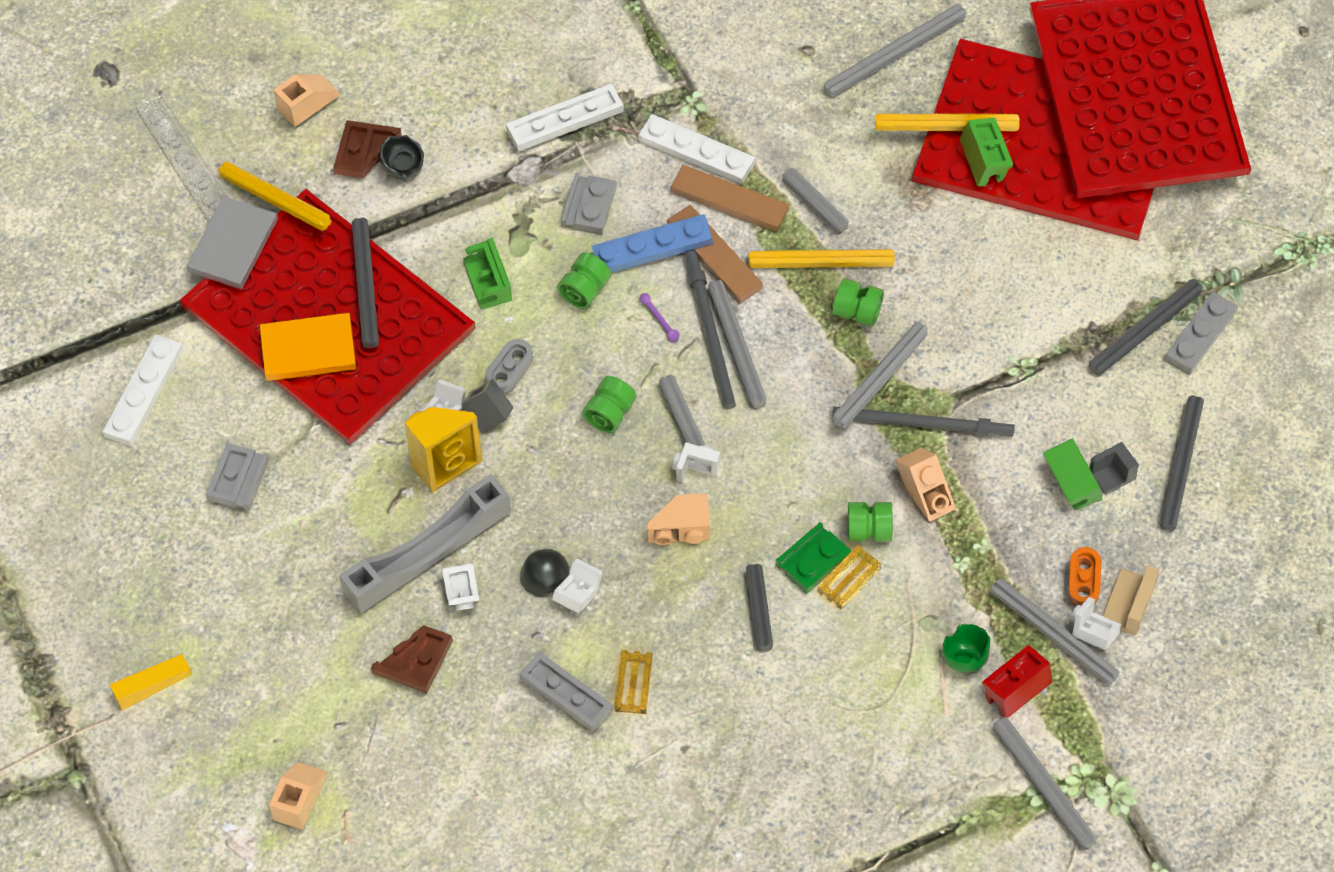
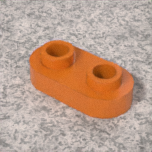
M1089 547L1076 549L1070 558L1068 597L1075 606H1082L1088 597L1095 599V605L1100 595L1102 560L1099 553ZM1087 564L1090 568L1083 569L1080 565ZM1084 591L1088 593L1089 596L1082 597L1079 595V592Z

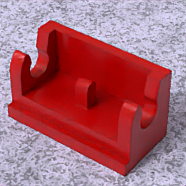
M1027 645L982 681L989 704L995 701L998 704L1000 715L1009 718L1053 683L1050 662L1030 645Z

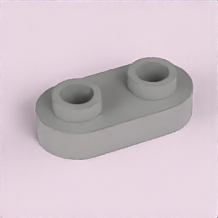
M522 339L509 341L488 367L486 381L494 379L503 393L512 390L532 364L533 351L531 345ZM516 356L523 357L521 360L513 359ZM499 378L506 379L504 382H498L497 380Z

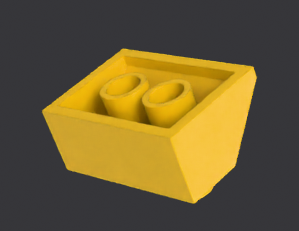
M429 407L424 411L414 413L405 422L411 467L431 493L482 462L478 421L474 412Z

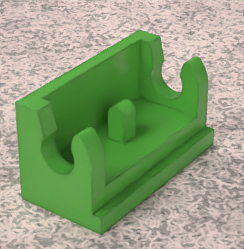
M995 117L968 120L960 137V142L977 186H985L993 175H996L997 182L1002 181L1008 169L1012 168L1013 162Z
M489 238L487 241L467 247L465 251L469 256L464 257L463 262L481 310L512 301L511 284L494 239Z
M1073 438L1043 452L1045 460L1065 494L1070 506H1073L1074 510L1103 500L1100 487Z

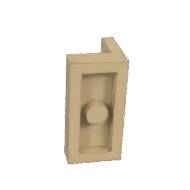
M1148 565L1144 576L1122 569L1103 617L1120 623V630L1136 635L1156 586L1160 569Z

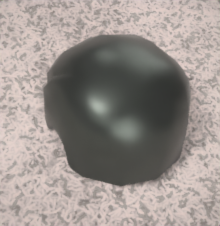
M391 135L381 145L379 160L383 170L389 176L397 179H406L415 176L421 170L424 162V152L420 144L408 135L395 137Z
M540 549L532 552L526 558L521 568L520 582L527 592L536 597H543L547 593L554 592L569 576L570 566L565 557L558 551Z

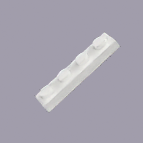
M609 84L506 123V129L519 152L624 112V105L613 85Z
M651 114L638 135L639 142L740 185L744 183L755 164L754 156Z
M156 334L154 335L102 431L104 438L132 447L184 350L182 343Z

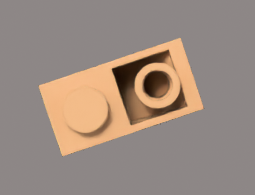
M295 74L273 90L277 110L294 127L340 96V93L322 75Z
M921 447L895 460L905 488L927 521L931 522L956 509L936 454Z
M708 493L676 495L647 523L648 543L668 545L672 542L698 544L702 541H710Z
M297 762L281 777L269 803L273 820L303 830L328 773Z

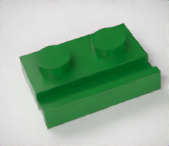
M819 522L776 559V566L781 568L787 577L808 594L851 557V550L831 531L828 532L823 527V524Z

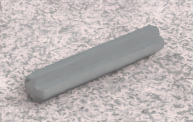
M790 168L783 174V182L836 233L841 234L848 228V219L796 169Z
M673 375L662 377L659 380V386L684 442L697 446L705 445Z

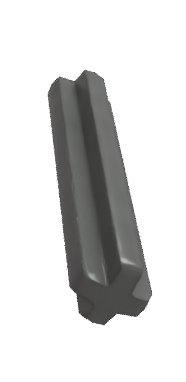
M750 564L746 567V578L756 649L758 651H769L773 648V639L763 568L760 564Z

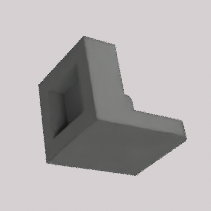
M494 379L469 392L462 403L466 411L474 412L477 416L478 428L483 433L507 420L513 410V405Z
M1120 442L1092 457L1089 468L1101 491L1107 495L1134 481L1139 464L1123 442Z

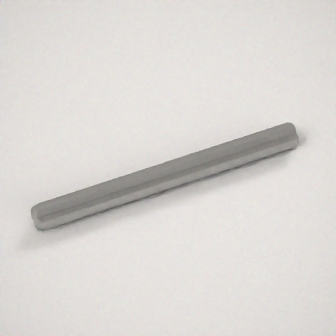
M955 4L824 83V91L829 97H835L962 21L966 17V10L961 4Z

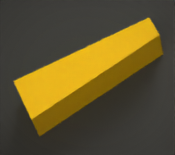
M180 654L109 685L122 711L192 675V672L184 656Z

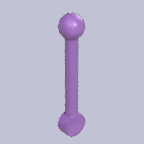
M648 293L641 294L640 302L647 305L666 330L668 340L672 343L679 340V332L672 329L652 304L650 295Z

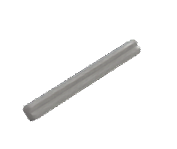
M719 279L711 281L708 284V291L749 403L754 409L766 405L767 398L725 285Z
M916 322L833 414L832 422L835 425L844 429L851 423L928 335L926 325Z
M998 579L990 590L994 596L1103 682L1111 684L1116 680L1119 671L1081 640L1073 637L1072 633L1006 581Z
M1006 717L997 720L993 724V730L1080 848L1085 850L1091 847L1096 842L1095 834L1010 720Z

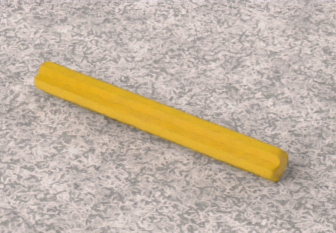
M878 113L875 115V129L877 131H964L968 120L995 117L1000 131H1017L1019 129V115Z
M228 161L219 166L218 172L223 179L323 231L331 225L329 214Z
M892 249L750 251L748 254V265L750 268L892 267L895 263V253Z

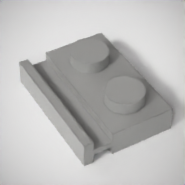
M575 173L562 215L561 227L571 226L574 227V230L603 235L617 188V181L590 175L583 177L580 176V173Z
M226 443L207 490V500L235 508L237 506L243 507L249 511L269 462L268 453L260 454L256 453L253 449Z

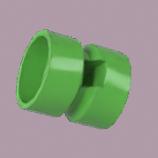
M583 252L572 264L571 272L566 273L557 284V290L573 306L587 309L598 295V290H601L610 279L611 271L600 258Z
M843 278L835 297L832 314L848 320L853 316L858 323L873 327L881 310L884 290L870 285L861 288L860 282Z
M605 376L596 388L595 396L591 397L582 410V415L594 428L605 433H614L623 421L624 413H627L635 402L637 395L634 389L623 380L613 376Z
M848 502V542H866L868 537H872L874 542H892V502H874L872 507H868L866 502Z

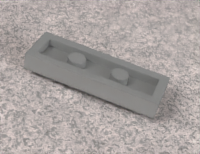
M1212 292L1168 350L1164 360L1191 375L1237 313L1238 305Z
M538 652L519 674L520 680L592 732L613 711V704L541 652Z

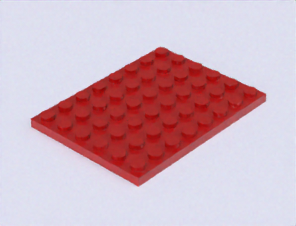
M1044 0L1030 2L1029 11L1077 198L1250 175L1251 165L1204 0Z
M960 38L934 114L1019 115V129L1017 131H1000L1013 166L1008 169L1002 181L997 182L996 175H993L985 186H977L960 142L963 131H928L913 172L912 181L1139 241L1154 188L1077 198L1042 59Z
M305 189L296 198L329 214L331 225L326 230H319L281 210L277 213L278 220L242 290L204 278L180 299L181 307L264 375L260 324L350 313L356 361L355 370L271 380L350 445L463 341L476 326L472 319L370 239L379 345L376 348H364L361 335L352 224L308 189Z

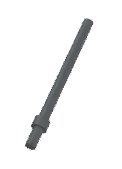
M689 251L685 254L689 269L687 274L689 285L695 292L724 408L732 409L736 406L705 287L707 284L705 272L700 268L697 253Z
M833 406L832 418H833V414H834L840 407ZM862 409L853 419L855 421L977 433V436L989 437V434L1014 436L1015 424L991 422V419L979 418L976 421Z

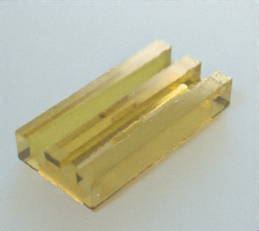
M857 546L818 586L817 592L821 595H826L828 601L831 603L835 602L836 607L842 610L881 569V563ZM861 557V562L832 591L830 587ZM870 564L871 566L840 597L839 595Z
M621 650L615 699L616 712L646 714L653 652H647L645 655L640 654V651L628 653V650ZM627 661H630L633 664L628 705L622 704ZM639 662L645 663L641 703L640 706L634 705Z

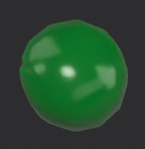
M958 625L955 633L950 637L946 635L944 639L942 658L950 668L961 673L979 670L988 661L991 638L985 629L977 625Z

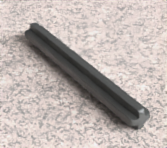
M362 217L360 219H353L352 231L363 347L368 349L376 348L379 345L368 220Z
M1190 279L1090 360V370L1097 376L1103 374L1199 296L1202 292V285L1196 279Z
M1194 395L1189 396L1160 521V527L1170 531L1175 530L1177 527L1204 404L1203 398Z

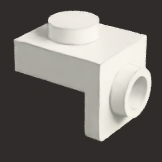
M438 380L435 386L434 397L422 411L429 407L463 411L462 403L465 399V388Z
M686 442L682 453L677 452L673 461L672 469L676 470V481L683 483L688 469L717 477L721 467V452L707 445L697 446Z
M576 559L572 563L569 576L554 590L552 600L580 613L597 595L602 571Z
M473 564L442 569L448 606L455 605L456 611L474 608L473 601H479Z
M1088 597L1082 606L1077 605L1071 617V622L1074 623L1072 636L1095 647L1107 650L1119 635L1121 624L1093 613L1095 599Z

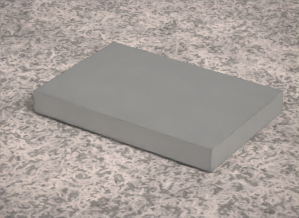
M223 196L186 266L187 271L242 290L278 220L277 213Z

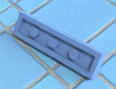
M702 214L592 246L593 254L604 261L611 273L712 245L713 239L706 216Z

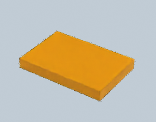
M350 313L260 324L266 381L356 369Z

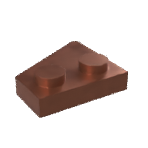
M346 120L334 164V174L364 178L380 161V148L383 142L391 135L394 137L402 136L401 128Z
M423 625L407 641H402L394 647L393 653L380 663L378 661L373 663L371 666L372 674L427 694L453 642L452 635Z

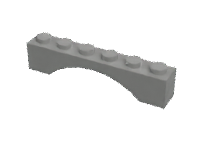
M492 474L488 475L467 489L441 518L418 536L391 551L364 558L340 574L342 592L357 611L362 614L510 514L509 494Z

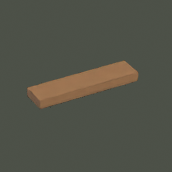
M685 165L681 166L671 185V193L775 232L779 231L789 211V204Z
M690 204L667 219V224L700 214ZM708 224L713 244L691 251L697 253L698 259L717 280L723 281L726 290L740 304L763 289V283Z

